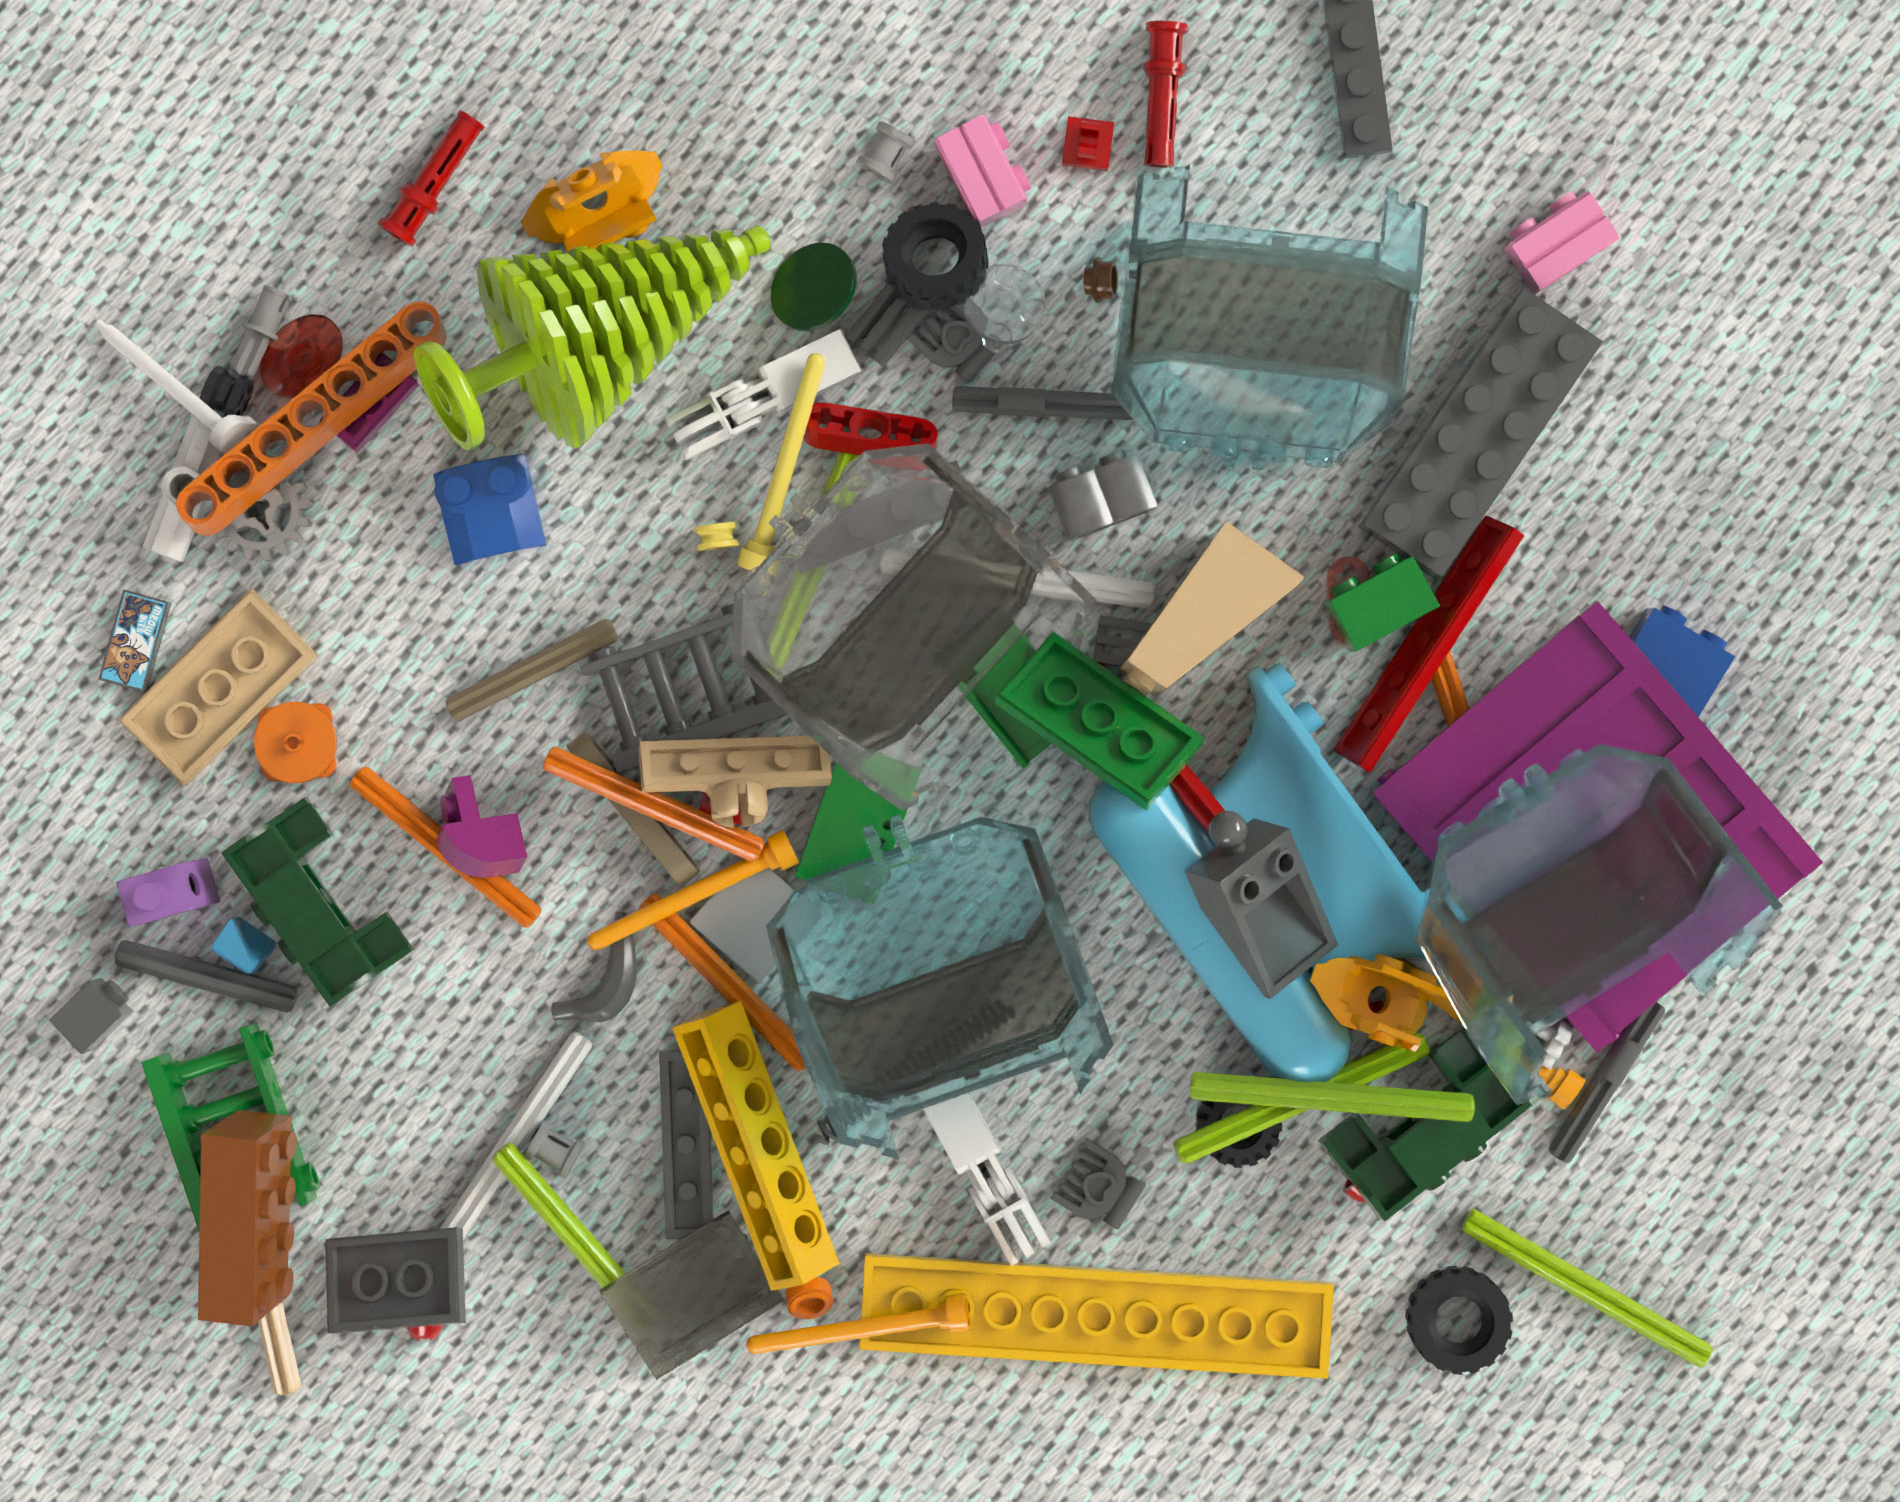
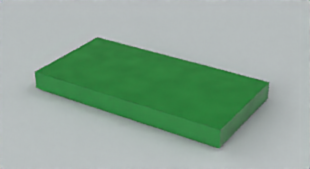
M1055 632L1050 634L999 691L995 698V704L1146 811L1203 746L1205 738Z

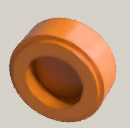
M816 1277L804 1285L787 1288L785 1291L788 1312L800 1319L821 1317L832 1308L834 1303L830 1283L820 1277Z

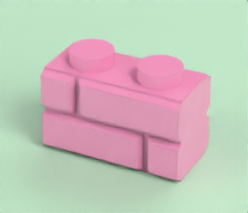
M985 114L980 115L934 140L935 148L966 210L971 214L974 221L977 220L981 228L1027 205V197L1024 192L1031 189L1030 183L1019 163L1011 167L1003 151L1009 148L1010 145L999 122L990 125Z
M1572 191L1567 193L1548 207L1552 212L1551 216L1539 224L1531 217L1509 232L1513 241L1503 249L1534 295L1619 239L1618 233L1608 218L1604 216L1601 207L1589 191L1576 198Z

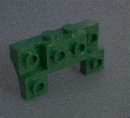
M304 797L278 816L239 839L221 853L255 900L250 904L255 915L265 926L272 924L281 937V940L277 943L284 956L290 963L296 964L298 962L329 1007H331L415 949L389 912L383 913L356 932L304 858L308 853L334 836L308 797Z
M1463 1026L1433 1049L1428 1056L1449 1083L1440 1091L1473 1095L1475 1111L1472 1121L1462 1122L1406 1117L1378 1139L1360 1114L1352 1113L1318 1140L1343 1176L1352 1182L1376 1217L1384 1222L1426 1189L1431 1191L1444 1184L1450 1177L1449 1171L1461 1161L1468 1162L1482 1154L1487 1148L1486 1142L1532 1106L1518 1085L1492 1058L1469 1027Z

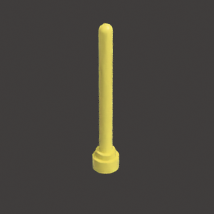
M813 353L807 358L754 539L749 538L747 546L741 547L737 565L752 572L773 575L778 556L774 555L776 546L772 542L825 367V359L819 353Z

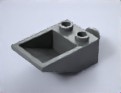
M1223 811L1216 814L1209 825L1210 838L1217 846L1185 870V873L1203 913L1264 997L1271 999L1338 946V943L1290 829L1255 818L1246 823L1240 814L1234 811Z

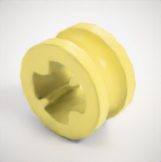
M736 522L695 527V534L701 537V542L697 545V551L738 547V540L732 536L733 530L737 528Z

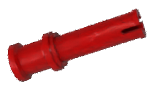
M1149 21L1146 23L1145 29L1150 33L1149 59L1143 64V71L1149 77L1144 166L1171 168L1174 167L1178 79L1183 77L1186 70V65L1181 62L1183 34L1188 32V25L1177 21Z
M461 110L457 113L458 116L434 149L412 184L407 182L406 185L401 187L399 192L402 196L388 217L381 218L377 223L382 229L409 247L413 248L416 243L414 236L429 214L434 215L438 210L437 205L439 203L436 201V198L460 165V162L479 133L485 128L479 121Z

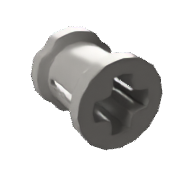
M880 121L876 127L878 133L865 156L858 157L856 164L868 173L892 184L896 178L893 174L905 150L912 148L915 141L897 128Z
M544 1120L533 1138L525 1157L529 1160L535 1157L558 1169L559 1176L566 1179L585 1142L580 1139L575 1142L550 1129L551 1123Z

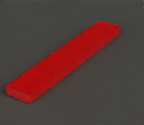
M1485 515L1434 593L1440 606L1417 619L1333 749L1335 753L1371 773L1524 538L1520 531Z

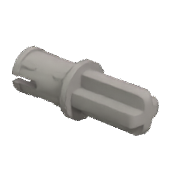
M264 285L258 299L259 301L249 321H244L242 327L247 330L230 365L234 373L249 379L255 376L270 341L277 342L278 336L275 334L284 313L292 301L291 296L268 285Z

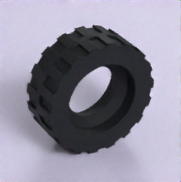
M930 202V205L925 206L920 204L913 207V210L899 215L898 220L894 224L891 223L887 229L888 235L884 237L882 243L884 251L882 256L890 287L893 286L896 296L899 299L903 298L906 300L907 305L914 308L916 306L921 307L924 311H932V309L950 310L949 307L960 306L966 303V299L970 296L974 297L979 291L981 283L984 284L987 277L986 269H989L984 233L982 234L979 222L977 220L974 221L971 214L965 209L962 211L956 205L949 203L948 205H942L939 202ZM930 239H947L958 249L959 257L956 265L949 272L931 276L918 271L912 261L913 253L917 246Z
M1447 1266L1445 1270L1439 1271L1437 1269L1431 1272V1275L1425 1280L1422 1278L1417 1284L1418 1287L1415 1292H1411L1408 1299L1410 1302L1409 1307L1405 1312L1408 1335L1421 1356L1428 1363H1432L1437 1369L1444 1372L1448 1370L1458 1375H1462V1372H1470L1471 1374L1480 1372L1479 1369L1494 1364V1360L1499 1355H1503L1507 1349L1505 1345L1508 1339L1511 1340L1513 1332L1511 1330L1513 1314L1509 1309L1508 1305L1510 1304L1507 1297L1500 1288L1484 1273H1479L1473 1268L1466 1266L1464 1268ZM1453 1297H1465L1477 1304L1482 1315V1324L1479 1332L1472 1339L1462 1343L1451 1342L1445 1339L1439 1333L1436 1326V1314L1439 1307L1446 1300Z

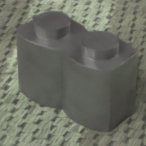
M1125 449L1098 459L1101 467L1083 473L1081 466H1077L1055 475L1057 483L1049 487V493L1068 542L1143 515L1158 507L1138 453L1127 457Z

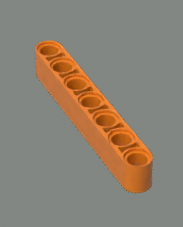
M422 301L412 302L402 308L189 483L179 493L176 501L177 512L190 529L203 536L214 535L220 532L417 370L413 355L415 347L426 341L437 343L443 347L447 338L446 328L436 308ZM421 321H429L434 324L432 330L425 336L417 337L411 334L412 328ZM389 350L397 353V357L392 364L384 367L375 365L376 358L380 353ZM355 380L361 383L356 394L349 397L339 395L340 387L347 381ZM314 410L324 412L323 419L318 425L314 427L302 426L303 419L307 413ZM278 440L287 441L286 450L282 455L273 458L266 456L267 447L271 443ZM242 470L250 471L249 480L244 486L240 488L229 487L230 478L234 473ZM207 500L213 502L212 510L208 516L200 519L193 518V509L198 503Z

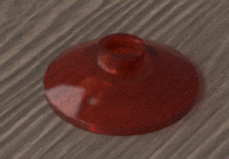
M318 314L305 315L290 321L275 334L278 336L277 342L270 341L260 363L261 379L266 388L274 395L281 398H294L341 359L343 336L339 327L328 317Z

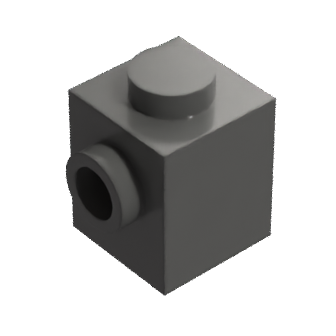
M102 978L89 981L49 1021L80 1054H84L94 1050L134 1011L126 1004L129 998L120 986L112 980L105 982Z

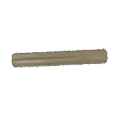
M603 619L447 698L445 701L446 707L455 721H461L587 657L588 654L617 642L618 634L609 619Z

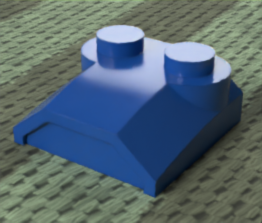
M526 454L496 457L452 467L433 474L435 481L434 493L441 508L455 566L518 550L547 546Z

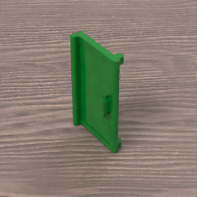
M1000 605L943 652H938L935 655V660L1022 768H1026L1032 759L1052 743L995 704V698L999 691L1029 659L1028 657H1031L1036 651L1035 647Z
M841 743L831 770V783L825 787L799 860L795 877L860 898L866 903H874L921 772L852 749L847 743Z

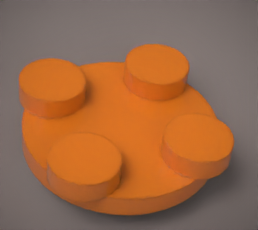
M286 702L275 707L265 708L260 712L254 735V749L261 765L262 773L268 780L303 783L317 777H328L335 772L337 768L335 757L337 735L332 723L333 713L327 705L322 703L311 705L305 702Z

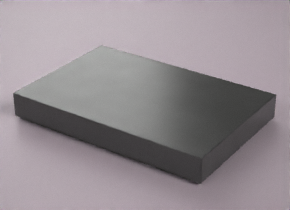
M454 1227L325 1239L328 1333L339 1334L466 1323L463 1228Z

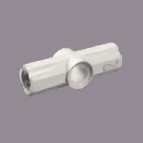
M193 415L191 416L173 467L162 479V496L143 547L150 551L184 562L195 532L190 529L177 512L176 501L179 495V484L186 477L192 476L196 479L224 455L210 442L212 430ZM210 501L198 503L193 509V518L200 519L204 507L209 505Z

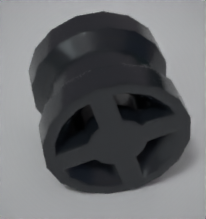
M216 366L205 381L200 399L211 409L222 412L224 417L228 415L243 416L253 394L254 381L246 377L237 379L230 376L228 369Z

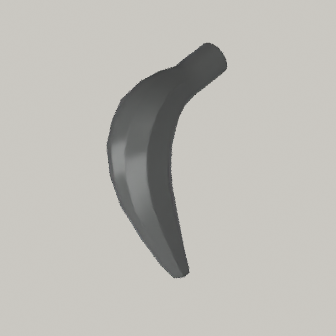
M622 911L615 912L614 922L627 916V913ZM632 934L611 944L605 975L600 985L592 993L572 1001L552 1003L551 1012L554 1021L579 1019L601 1023L613 1019L624 1009L631 999L636 982L637 962Z

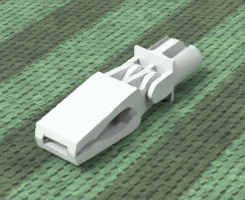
M842 329L834 331L758 369V379L746 384L743 379L735 381L715 392H710L709 397L665 418L668 427H674L709 409L713 412L674 433L673 437L677 444L687 442L717 426L721 428L720 431L685 448L682 451L685 460L729 438L733 440L734 437L764 422L762 416L773 409H776L778 415L791 410L807 358L813 353H819L825 359V367L816 396L861 374L863 370L857 362ZM765 391L767 392V397L754 402V397ZM721 398L726 403L724 404L726 409L723 411L717 401ZM731 417L733 421L735 420V422H733L735 428L731 429L727 421V418Z
M953 1069L940 1079L914 1091L959 1175L967 1172L973 1184V1187L968 1189L970 1195L984 1218V1222L991 1229L1010 1266L1012 1267L1019 1263V1259L1000 1226L999 1219L1004 1217L1027 1258L1036 1253L1014 1212L1017 1209L1021 1208L1041 1246L1046 1248L1051 1245L1049 1237L1010 1167L1004 1169L996 1157L1002 1150L958 1071ZM982 1162H984L991 1176L987 1179L978 1166ZM1017 1194L1020 1199L1008 1205L1006 1200ZM999 1204L1002 1209L990 1215L988 1210Z

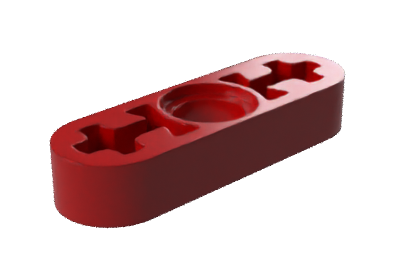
M820 402L813 404L803 439L808 445L817 449L910 464H923L930 461L936 453L938 431L932 422L924 418ZM820 424H826L827 428H822L819 426ZM844 427H849V432H843ZM863 428H873L882 435L869 439L862 437L858 431ZM891 434L896 435L895 440L890 439ZM912 439H919L920 443L912 442Z

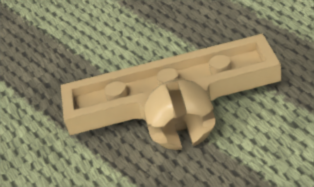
M827 735L640 741L638 747L642 793L672 791L706 792L710 798L712 819L724 827H734L733 816L738 815L739 806L742 827L762 822L768 810L767 790L771 788L829 786L832 780Z

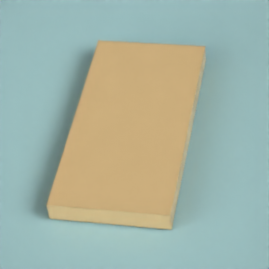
M250 589L118 720L183 786H188L319 655L254 589Z

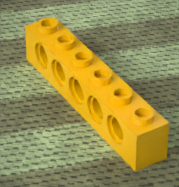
M738 1001L709 1009L673 1026L672 1029L771 1291L804 1285L840 1264L742 1002Z

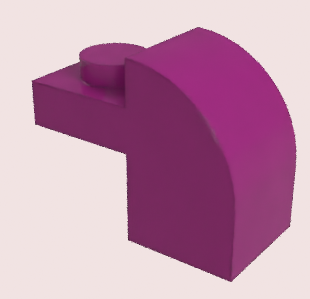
M471 776L452 778L445 794L440 798L443 820L445 823H449L443 825L436 840L443 857L455 869L474 877L487 878L519 873L527 859V853L517 813L481 819Z

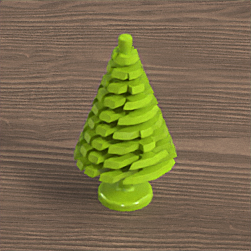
M755 225L743 231L742 235L734 237L733 231L729 229L713 230L711 242L708 241V236L700 234H684L685 238H682V241L671 235L659 237L658 244H652L647 239L627 241L625 246L620 243L614 244L613 242L599 244L597 249H588V246L575 247L562 254V250L541 252L538 259H536L535 254L512 255L513 260L499 256L480 260L477 267L479 295L489 327L502 353L462 372L452 356L441 345L431 341L417 345L413 351L414 362L425 393L438 418L451 437L463 449L470 451L478 447L485 437L484 420L476 398L515 379L523 393L528 390L531 407L542 422H547L548 429L558 439L564 436L565 445L573 449L580 445L581 448L592 437L595 427L599 428L612 415L615 410L614 406H621L632 395L630 384L634 382V385L643 382L653 370L654 360L656 359V363L659 365L672 351L673 343L678 339L679 343H681L692 331V321L697 323L712 308V299L720 302L730 291V277L738 282L750 269L749 257H756L769 250L771 241L768 233L760 225Z

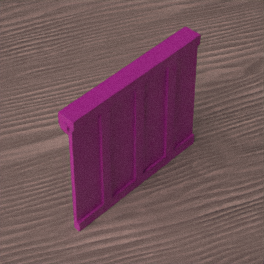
M1597 600L1590 604L1406 763L1393 770L1389 768L1378 777V783L1370 789V792L1597 1053L1605 1046L1613 1043L1621 1035L1620 1032L1801 879L1806 878L1824 863Z

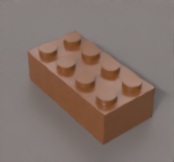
M237 1110L201 1134L198 1320L254 1326L291 1293L294 1276L293 1270L288 1268V1254L293 1245L295 1229L293 1223H289V1210L294 1200L296 1184L295 1179L290 1177V1166L297 1145L296 1133L291 1131V1115Z

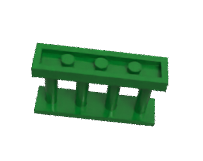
M257 1022L239 1028L243 1040L241 1043L182 1063L178 1060L172 1061L170 1052L141 1062L198 1231L200 1229L201 1143L197 1131L201 1130V1125L230 1116L237 1110L244 1111L265 1104L267 1113L289 1115L269 1058L274 1056L272 1040L265 1029L260 1031ZM246 1060L250 1061L258 1084L257 1087L195 1107L193 1104L187 1105L182 1087L186 1086L187 1080ZM291 1122V1131H294V1128H293V1125H292V1122ZM297 1140L296 1151L291 1159L290 1177L295 1179V1195L299 1207L317 1198L315 1190L320 1188V1183L314 1165L311 1162L305 1163Z

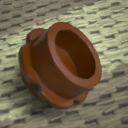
M1096 257L1093 261V266L1085 267L1083 277L1084 291L1086 295H1093L1095 303L1099 304L1103 299H1115L1117 296L1118 271L1115 261H1102L1101 257Z

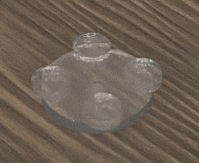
M1012 262L990 265L989 269H986V280L984 284L981 283L977 294L966 299V303L960 306L957 305L958 309L964 313L970 327L982 337L985 348L995 353L1004 351L1009 344L1027 339L1036 329L1042 328L1049 318V310L1045 305L1044 293L1038 281L1029 272Z

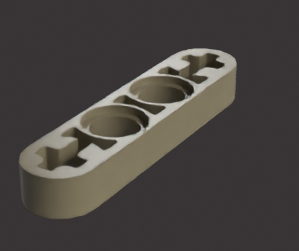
M583 731L566 745L571 754L617 773L611 759L586 731ZM608 799L680 886L685 885L700 872L693 859L662 822Z

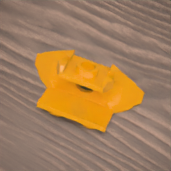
M615 151L599 153L600 161L588 167L578 169L569 177L557 183L554 178H551L537 194L520 221L527 235L537 237L547 243H564L568 252L575 247L588 246V249H597L599 244L613 243L624 237L633 238L642 234L649 224L657 221L648 202V199L657 187L659 173L663 167L656 152ZM606 191V200L600 207L587 209L581 205L584 201Z
M1376 954L1374 961L1351 955L1350 958H1334L1326 963L1315 964L1309 979L1325 1005L1342 1026L1368 1033L1367 1038L1392 1047H1402L1412 1052L1417 1051L1422 1040L1413 1035L1422 1027L1428 1010L1426 993L1451 999L1452 992L1436 986L1437 976L1414 968L1410 969L1409 974L1401 971L1403 962L1381 954ZM1382 986L1386 992V1002L1380 1011L1373 1013L1368 1005L1369 994L1375 987Z

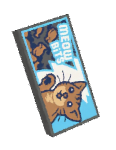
M123 589L98 680L141 692L148 691L172 602Z

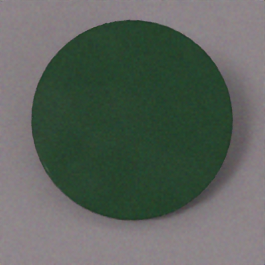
M830 243L809 244L791 254L778 269L771 286V304L779 320L791 329L808 332L824 328L838 319L849 306L856 289L857 274L852 259L840 247Z

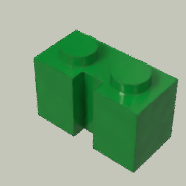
M1395 553L1372 565L1375 574L1359 583L1356 576H1352L1330 588L1334 597L1323 603L1350 652L1359 651L1440 606L1414 556L1405 557L1400 560L1398 554Z

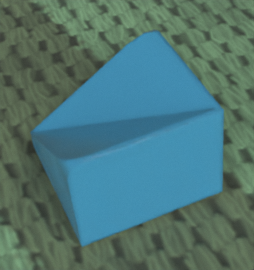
M236 917L228 921L211 948L213 952L244 973L251 974L260 971L276 947V942L241 917Z

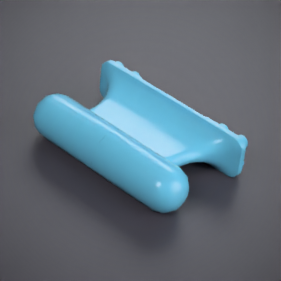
M1281 663L1272 665L1266 671H1263L1259 666L1248 671L1245 677L1254 700V720L1251 733L1235 764L1210 793L1225 811H1234L1240 814L1246 823L1255 818L1290 829L1338 943V946L1315 964L1326 963L1334 958H1350L1351 955L1374 961L1376 954H1381L1393 959L1416 957L1437 960L1453 967L1462 976L1471 981L1482 975L1483 973L1478 965L1492 956L1491 951L1476 932L1472 933L1469 929L1457 937L1451 926L1464 917L1460 908L1448 894L1444 895L1442 892H1439L1430 899L1424 891L1419 890L1320 754L1321 748L1310 734L1324 725V722L1308 701L1305 703L1301 702L1291 709L1283 698L1285 693L1296 686L1287 670ZM1102 780L1096 786L1089 802V821L1096 837L1267 1072L1273 1078L1291 1079L1296 1082H1327L1331 1080L1344 1067L1351 1052L1352 1032L1350 1028L1342 1026L1321 999L1315 986L1309 980L1314 965L1273 998L1264 997L1201 910L1186 876L1185 870L1217 846L1211 840L1210 835L1182 803L1170 785L1146 811Z

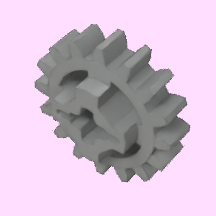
M242 470L234 473L235 478L229 482V487L240 488L244 486L249 480L250 471ZM295 471L278 483L281 488L266 493L258 500L270 505L264 511L267 517L265 519L266 522L253 517L252 514L258 510L255 502L223 530L215 534L217 538H231L226 548L228 551L235 553L244 547V559L252 561L256 557L257 552L260 551L263 561L270 562L273 561V550L275 549L284 556L291 554L288 545L289 541L292 540L303 544L305 539L298 530L300 526L312 527L313 524L311 520L303 517V511L313 508L314 504L311 501L301 500L300 495L305 493L308 486L302 482L292 484L296 475ZM291 507L290 519L286 528H284L282 522L285 510ZM254 528L259 529L261 535L267 541L254 542L244 537L242 533Z

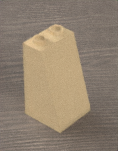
M1226 521L1214 534L1118 669L1119 672L1126 676L1123 681L1145 696L1148 693L1154 697L1159 696L1284 598L1301 583L1304 576Z

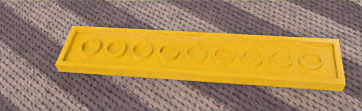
M866 1253L861 1319L936 1308L937 1303L944 1302L946 1296L965 1294L970 1312L971 1331L951 1334L950 1330L941 1331L939 1326L860 1338L859 1350L1328 1379L1334 1285L1332 1282L1033 1263H1017L1011 1267L1009 1262Z

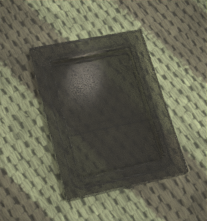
M729 1210L599 1290L624 1329L626 1338L631 1340L656 1380L784 1301L779 1290L771 1291L760 1260L748 1242V1236L741 1231Z

